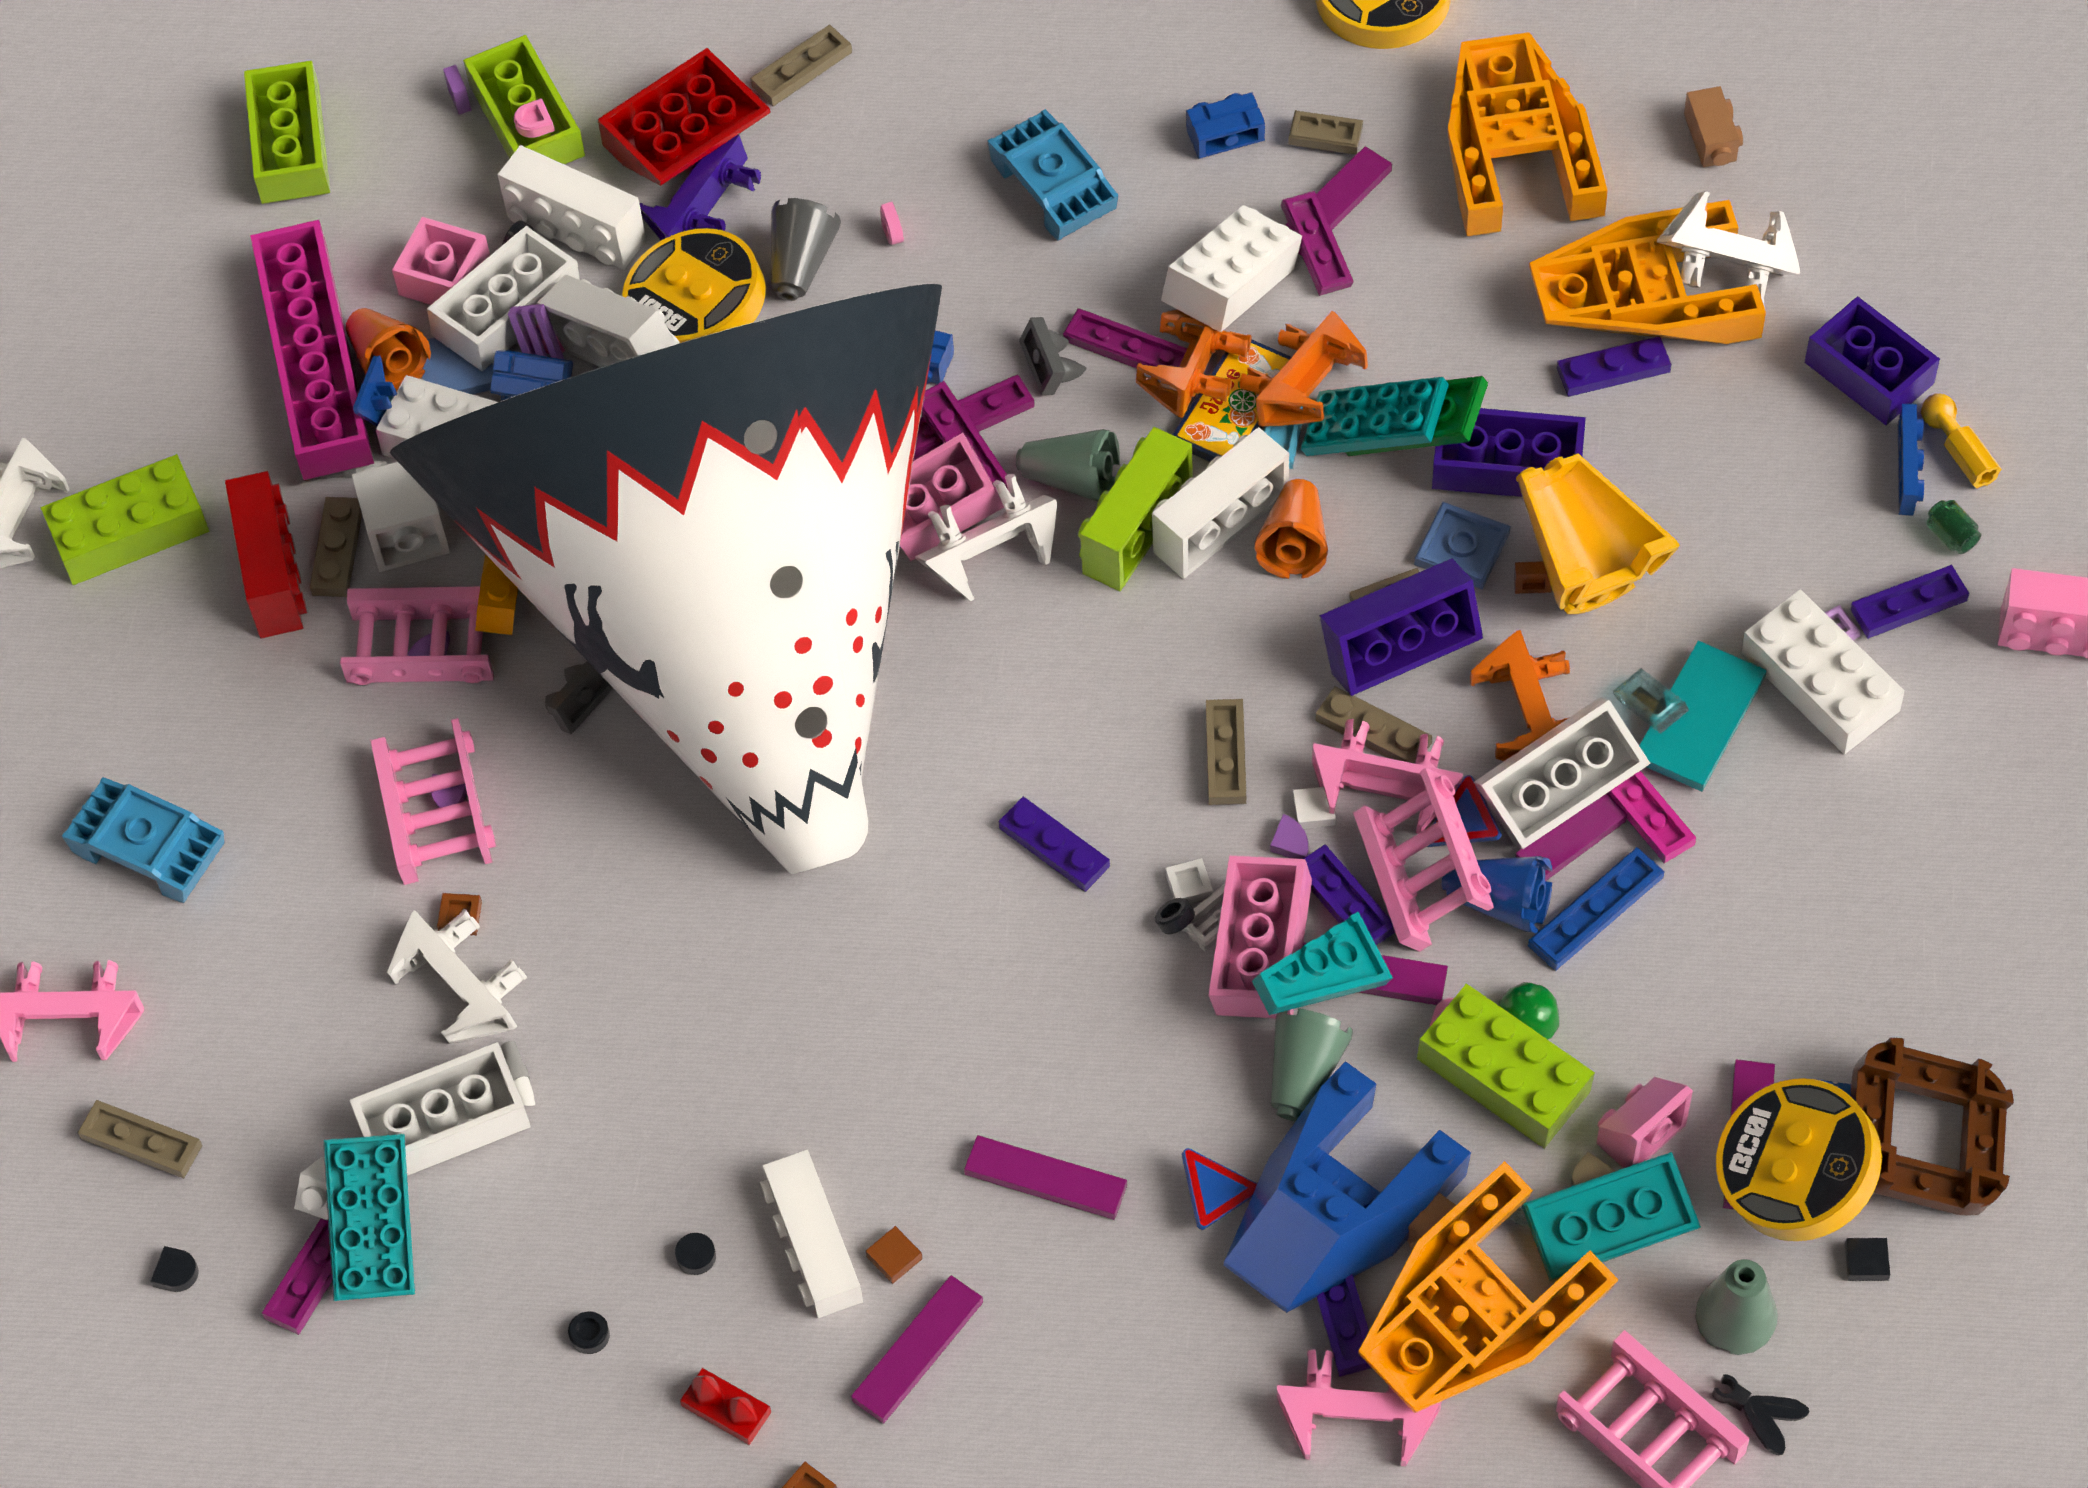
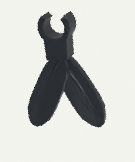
M1724 1374L1721 1378V1383L1728 1385L1732 1392L1725 1394L1719 1388H1714L1712 1392L1714 1399L1720 1403H1727L1739 1411L1743 1409L1749 1424L1763 1446L1775 1455H1783L1786 1448L1785 1438L1773 1419L1798 1421L1808 1416L1809 1408L1796 1399L1776 1396H1751L1752 1393L1739 1385L1733 1376Z

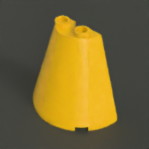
M1580 454L1567 458L1557 457L1551 460L1544 470L1542 467L1537 469L1529 467L1516 477L1556 603L1567 614L1589 612L1625 595L1636 587L1633 582L1640 580L1646 571L1649 575H1653L1680 546L1674 537Z

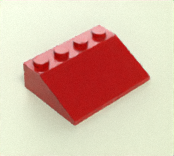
M705 48L597 120L602 145L624 167L661 186L770 114L771 111L708 48Z

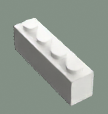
M808 1149L763 1165L766 1180L759 1182L766 1203L774 1202L778 1214L773 1215L772 1218L779 1238L787 1236L791 1248L785 1250L791 1270L793 1273L801 1272L804 1283L798 1284L805 1307L813 1305L817 1317L821 1318L863 1303L859 1281Z

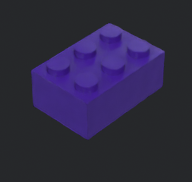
M1857 296L1809 337L1804 363L1887 426L1900 414L1902 404H1912L1935 383L1940 358Z

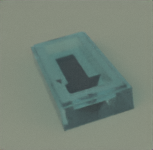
M1642 668L1613 691L1619 702L1660 734L1689 711L1685 701Z

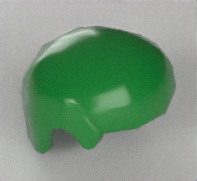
M1523 982L1510 988L1499 1001L1501 1008L1547 1040L1552 1038L1559 1028L1557 1001L1553 994L1542 985Z

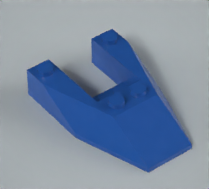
M1346 1061L1320 1087L1268 1158L1224 1260V1266L1286 1313L1314 1299L1322 1292L1325 1293L1332 1287L1340 1285L1351 1274L1354 1277L1392 1257L1409 1239L1408 1226L1419 1213L1426 1209L1439 1193L1447 1198L1466 1177L1471 1152L1441 1130L1426 1143L1381 1193L1330 1156L1329 1153L1372 1109L1377 1085Z

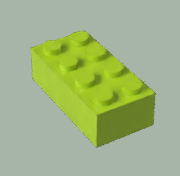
M527 35L463 60L469 86L509 159L520 145L562 164H567L585 156L580 129ZM542 98L555 131L535 138L520 135L516 130L514 122L516 110L524 104Z
M312 60L244 71L253 174L261 203L330 193L320 88Z
M1156 427L1152 428L1146 438L1141 437L1128 465L1124 463L1119 468L1115 477V484L1110 491L1105 490L1097 503V510L1091 518H1085L1079 528L1078 537L1081 542L1079 557L1082 560V574L1121 592L1153 544L1152 512L1163 499H1170L1180 490L1185 481L1193 477L1191 443Z
M178 454L40 507L73 585L210 532Z
M1467 983L1419 1040L1417 1060L1544 1149L1589 1095L1595 1075L1594 1071Z

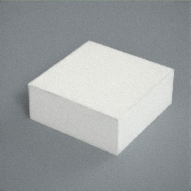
M1324 787L1293 790L1296 821L1303 829L1335 825V811L1334 814L1329 813L1330 808Z
M1202 858L1165 868L1166 878L1173 899L1185 898L1191 904L1205 900L1213 893Z

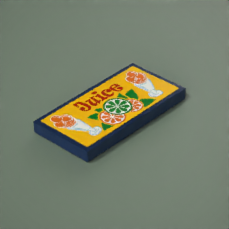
M1251 340L1250 350L1247 352L1246 358L1225 352L1211 375L1232 379L1230 395L1227 396V401L1225 402L1199 393L1172 435L1191 443L1192 454L1211 462L1217 456L1222 457L1233 448L1235 442L1241 436L1249 435L1258 427L1261 430L1264 427L1258 425L1256 398L1259 395L1248 390H1242L1239 386L1242 373L1248 375L1247 368L1250 367L1272 378L1291 359V356L1255 340Z

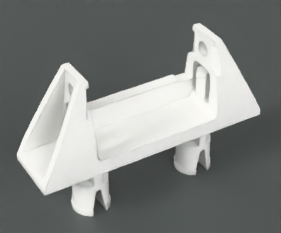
M1696 193L1657 239V243L1680 248L1685 253L1680 272L1683 284H1688V287L1700 288L1705 259L1711 256L1745 265V268L1748 269L1745 286L1757 284L1764 304L1769 273L1781 275L1800 274L1798 259L1784 212H1770L1769 226L1764 232L1761 241L1715 228H1705L1707 217L1705 207L1710 193Z
M23 437L10 462L7 464L0 462V568L32 561L35 557L29 544L16 543L12 540V537L34 497L36 488L50 490L53 487L64 490L66 493L70 490L65 477Z
M1015 474L1005 476L1008 489L999 480L993 482L1005 509L1003 515L963 534L958 529L950 505L940 507L943 520L934 511L928 513L940 543L938 546L915 556V558L969 601L974 600V596H972L968 586V579L961 560L970 559L1019 535L1018 533L1024 530L1029 542L1035 549L1038 561L1045 565L1050 563L1057 501L1052 497L1042 495L1025 503Z
M463 909L459 915L439 931L437 929L433 930L414 910L405 926L387 971L395 984L399 983V980L408 972H414L428 962L461 1000L469 1004L457 1016L456 1022L441 1032L449 1044L515 1029L517 1025L509 1012L502 1006L500 999L520 982L527 979V976L520 967L517 968L514 961L510 959L486 982L483 979L479 981L457 957L454 950L461 941L480 928L477 921L470 917L467 910Z

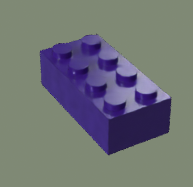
M1480 408L1469 442L1435 446L1432 489L1523 497L1519 484L1516 481V477L1523 470L1529 467H1534L1535 469L1542 467L1544 470L1545 466L1557 457L1567 458L1575 454L1583 456L1586 417Z
M1453 558L1319 615L1331 673L1350 696L1483 639L1473 579Z

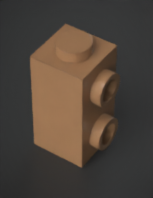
M1721 86L1687 92L1684 116L1702 167L1723 166L1730 162H1736L1738 148L1743 145V135L1740 126L1734 125L1731 100L1725 99Z

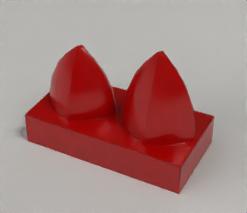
M704 1368L692 1380L691 1385L680 1399L683 1408L748 1445L751 1444L771 1414L769 1405Z

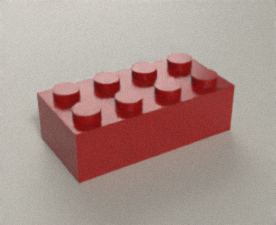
M268 471L225 480L245 596L260 639L304 629L301 615L307 614V607L303 592L300 591L299 584H302L298 564L294 559L296 549L292 533H289L288 525L291 524L287 505L283 501L279 483L272 484Z

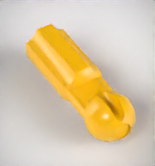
M1935 393L1927 397L1922 403L1921 408L1923 420L1929 426L1944 431L1947 435L1944 443L1945 448L1971 484L1978 489L1982 486H1988L1995 481L2002 470L1973 429L1969 426L1961 427L1955 420L1957 415L1955 402L1949 396L1941 393Z

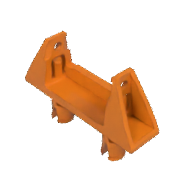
M1178 309L1163 312L1161 314L1160 332L1177 336L1179 340L1190 344L1179 367L1166 365L1155 367L1138 363L1136 383L1180 418H1183L1192 397H1195L1196 394H1205V396L1226 402L1227 396L1230 395L1232 379L1204 375L1205 368L1212 353H1215L1216 350H1224L1227 353L1246 358L1247 352L1250 350L1252 336L1232 331L1226 332L1224 330L1219 332ZM1168 323H1173L1175 326H1169Z
M1331 311L1316 330L1310 334L1291 324H1285L1286 331L1280 330L1278 344L1294 349L1297 352L1277 375L1271 378L1250 367L1247 368L1248 375L1242 373L1239 384L1240 388L1259 395L1256 398L1259 426H1284L1322 421L1324 419L1323 403L1312 400L1308 396L1331 371L1332 366L1335 363L1347 366L1353 364L1362 367V369L1368 367L1366 349L1334 311Z
M1517 630L1475 666L1470 674L1471 686L1489 681L1491 684L1511 681L1527 729H1530V733L1517 736L1511 742L1496 743L1495 758L1501 761H1506L1568 719L1555 720L1553 717L1551 718L1538 681L1543 678L1570 674L1569 660H1565L1566 652L1563 650L1558 653L1533 658L1532 655H1529L1521 630Z

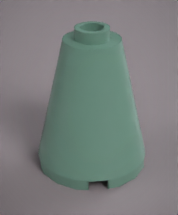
M1105 429L1026 442L1022 449L1017 451L1016 468L1021 471L1022 476L1026 479L1098 502L1102 493L1105 490L1110 491L1115 484V477L1112 476L1113 465H1120L1119 442L1114 432H1109L1110 430Z
M1298 1008L1297 1015H1288L1287 1011L1277 1013L1271 1106L1277 1109V1116L1290 1121L1298 1119L1320 1087L1334 1072L1352 1039L1353 1029L1351 1027H1348L1344 1032L1339 1029L1341 1021L1307 1009Z
M1747 1259L1733 1262L1701 1293L1696 1306L1695 1318L1699 1332L1708 1344L1716 1349L1718 1346L1728 1350L1730 1354L1742 1355L1757 1351L1770 1340L1777 1326L1778 1313L1765 1271L1758 1263Z

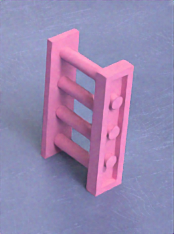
M480 586L348 589L347 604L352 620H359L356 657H341L340 660L346 683L367 685L375 682L465 681L467 683H479L481 681H493L494 673L489 655H481L483 632L475 631ZM469 618L466 655H444L447 621L450 619ZM414 619H433L429 656H408L410 624ZM377 620H396L393 656L371 657L374 622Z
M458 718L451 720L455 738L398 752L397 749L390 750L385 737L370 740L396 866L404 885L419 882L416 867L422 866L423 861L477 847L480 848L485 864L493 863L490 848L496 847V842L491 825H484L469 753L475 752L470 730L463 732ZM454 753L459 754L462 768L460 770L409 783L397 780L396 772L402 771L403 766ZM462 784L466 786L469 801L411 815L410 812L404 813L403 803L409 802L408 798ZM472 815L475 833L418 847L417 843L411 845L409 835L415 834L416 829Z
M1428 768L1420 771L1426 790L1389 813H1380L1368 806H1363L1353 812L1398 941L1419 952L1432 945L1427 932L1429 924L1457 907L1469 902L1487 911L1494 908L1489 895L1491 886L1487 878L1481 873L1453 797L1455 795L1454 786L1448 777ZM1432 804L1438 822L1397 846L1392 834L1394 827ZM1444 836L1450 854L1413 877L1408 878L1404 868L1405 859ZM1456 869L1462 887L1420 911L1415 898L1417 897V892Z
M1625 1330L1613 1341L1611 1357L1614 1364L1577 1401L1564 1390L1558 1395L1556 1412L1560 1421L1573 1432L1578 1430L1642 1488H1689L1719 1457H1726L1735 1465L1745 1455L1750 1439ZM1625 1376H1634L1644 1385L1645 1391L1606 1428L1589 1412ZM1656 1403L1666 1404L1675 1412L1676 1418L1638 1456L1620 1439ZM1687 1430L1697 1431L1706 1439L1707 1446L1669 1483L1651 1466Z

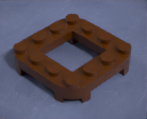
M1895 1037L1889 1038L1886 1042L1876 1044L1857 1061L1852 1072L1850 1096L1872 1121L1881 1145V1171L1874 1193L1965 1216L1979 1215L1997 1200L2009 1183L2010 1176L2003 1174L2007 1109L2014 1104L2012 1089L2006 1090L1998 1076L1990 1070L1992 1067L1991 1063L1978 1058L1973 1064H1968L1904 1047L1903 1038ZM1895 1088L1963 1106L1959 1170L1896 1154L1897 1147L1891 1145Z

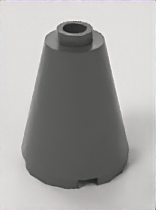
M788 198L787 204L780 205V200H778L772 206L771 287L781 299L795 301L797 298L806 295L840 228L841 220L839 215L835 212L833 218L827 214L828 207L823 204L806 199Z

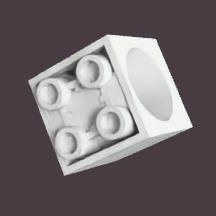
M398 462L380 467H370L362 472L352 474L379 572L450 553L436 502Z

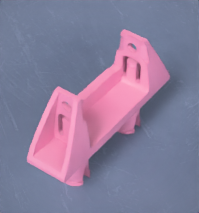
M1353 719L1346 720L1341 748L1313 743V768L1319 787H1324L1330 808L1329 813L1334 814L1339 792L1344 788V785L1350 786L1351 789L1410 800L1426 790L1420 773L1425 768L1448 777L1455 791L1462 782L1463 773L1438 769L1441 749L1444 744V740L1437 736L1431 752L1427 751L1428 734L1420 736L1415 764L1363 753L1367 732L1370 728L1369 724L1365 721H1362L1357 736L1354 737ZM1432 804L1420 811L1416 829L1417 834L1425 830L1436 819Z
M99 960L94 962L91 991L38 992L42 966L32 962L28 973L23 962L18 963L15 992L0 993V1038L11 1061L17 1062L18 1044H21L26 1019L99 1017V1038L96 1051L101 1060H107L144 1012L143 1004L136 990L115 991L118 964L108 960L104 973Z
M1316 1349L1307 1351L1306 1386L1277 1385V1400L1306 1460H1310L1312 1430L1316 1429V1425L1312 1424L1313 1414L1329 1418L1393 1422V1420H1402L1403 1427L1402 1430L1398 1431V1435L1402 1436L1401 1466H1406L1438 1415L1442 1403H1437L1414 1413L1390 1386H1388V1391L1385 1393L1334 1389L1331 1387L1332 1358L1334 1353L1328 1350L1325 1351L1320 1370L1317 1368Z

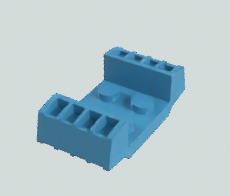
M1046 109L1019 125H1015V127L1008 131L1002 132V134L995 138L987 140L992 163L1004 179L1013 174L1017 177L1044 210L1045 228L1057 241L1117 208L1118 194L1104 177L1101 168L1065 125L1059 123Z
M102 777L94 792L91 793L85 805L81 807L78 815L72 820L71 825L62 835V838L74 854L93 864H97L103 856L156 880L163 896L181 903H185L225 843L222 830L199 819L192 812L130 784L123 785L105 777Z

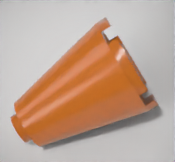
M368 308L358 309L349 316L346 322V332L365 375L373 356H381L385 381L392 382L396 392L406 375L418 379L422 378L425 373L423 367L427 358L430 360L431 350L429 341L419 329Z
M1293 479L1283 486L1255 539L1254 549L1257 553L1256 559L1267 572L1280 578L1289 579L1290 574H1302L1301 578H1308L1322 569L1328 555L1319 492L1313 483L1304 479Z

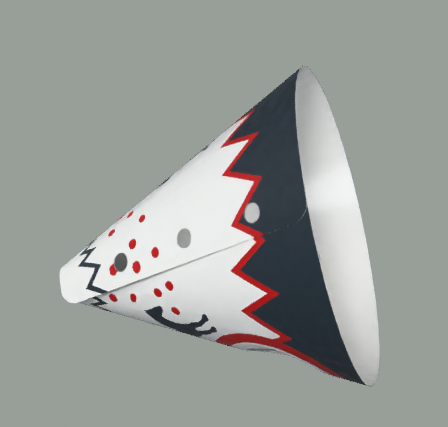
M939 284L905 286L829 302L655 350L531 390L462 415L401 442L389 452L790 874L803 872L851 857L863 845L868 833V816L861 779L942 286Z

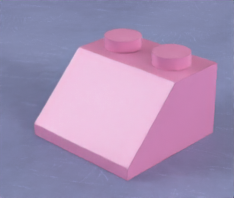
M1654 1077L1645 1086L1638 1084L1627 1095L1626 1103L1617 1111L1610 1109L1600 1119L1597 1125L1599 1130L1596 1144L1623 1168L1647 1161L1686 1126L1693 1090L1687 1085Z

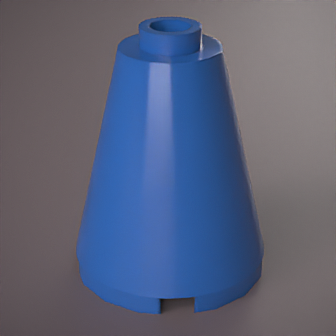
M1541 856L1477 860L1481 873L1487 878L1491 886L1489 895L1494 908L1487 911L1469 902L1463 905L1522 931L1537 933L1539 930L1534 925L1535 923H1544L1551 899L1552 882L1545 881V870L1552 871L1550 859ZM1456 869L1442 877V890H1445L1447 895L1462 887Z

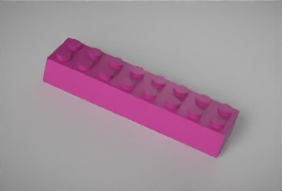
M320 220L250 235L293 447L303 480L374 464L365 419L356 415L353 410L359 391L329 252Z

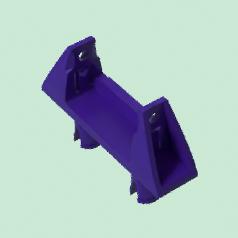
M740 135L735 136L694 163L696 166L673 196L668 207L655 205L653 208L643 205V203L639 204L643 220L660 241L671 235L693 229L709 228L725 231L726 224L723 219L707 216L731 183L747 188L750 191H755L753 183L760 184L761 181L760 170L743 166L748 157Z

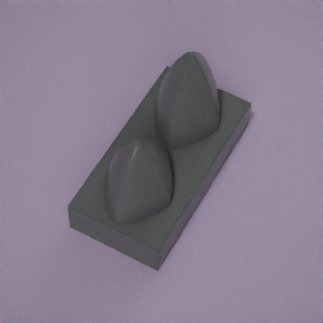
M1043 317L1030 318L1019 342L1041 395H1054L1060 383L1072 381L1080 377L1087 367L1074 360L1060 357L1058 353L1067 346L1069 340L1055 331L1048 330Z
M588 661L584 664L565 668L564 676L567 683L560 691L545 696V707L548 713L553 716L560 729L569 734H572L613 689Z

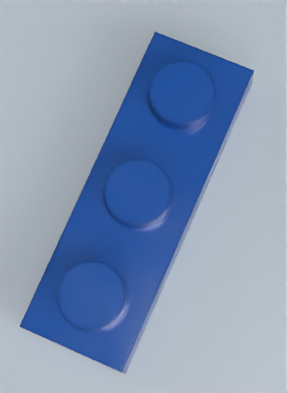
M1902 404L1897 424L1899 515L1913 516L1917 501L1923 502L1924 480L1918 479V471L1923 470L1924 450L1918 449L1917 441H1922L1924 423L1923 419H1917V404Z

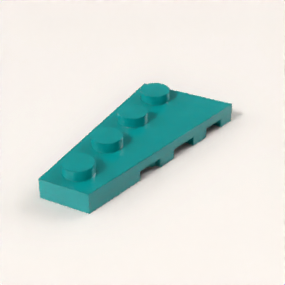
M1356 912L1341 924L1335 925L1315 940L1313 939L1295 953L1286 956L1261 972L1252 980V983L1268 1014L1272 1015L1385 986L1393 977L1359 912Z

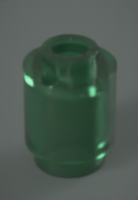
M1941 500L1929 510L1927 526L1951 551L1956 550L1959 554H1964L1971 550L1981 539L1982 534L1978 531V524L1955 500L1947 502Z

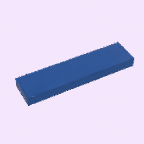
M1636 847L1530 938L1528 947L1552 969L1557 971L1662 880L1665 871Z

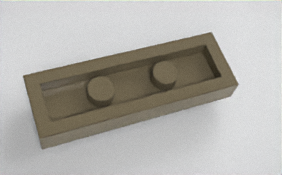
M829 24L751 77V86L770 105L775 106L851 54V43Z
M325 497L310 582L312 596L347 597L362 519L358 498Z
M1334 686L1316 712L1317 722L1344 735L1346 720L1353 719L1354 737L1357 736L1362 721L1367 722L1370 728L1367 732L1365 747L1389 759L1414 764L1420 743L1419 738L1423 734H1428L1354 695L1350 696L1348 692ZM1428 734L1427 750L1432 744V735Z
M1243 699L1206 700L1209 805L1246 804Z
M99 1100L95 1101L77 1132L84 1141L183 1179L203 1146L200 1139Z

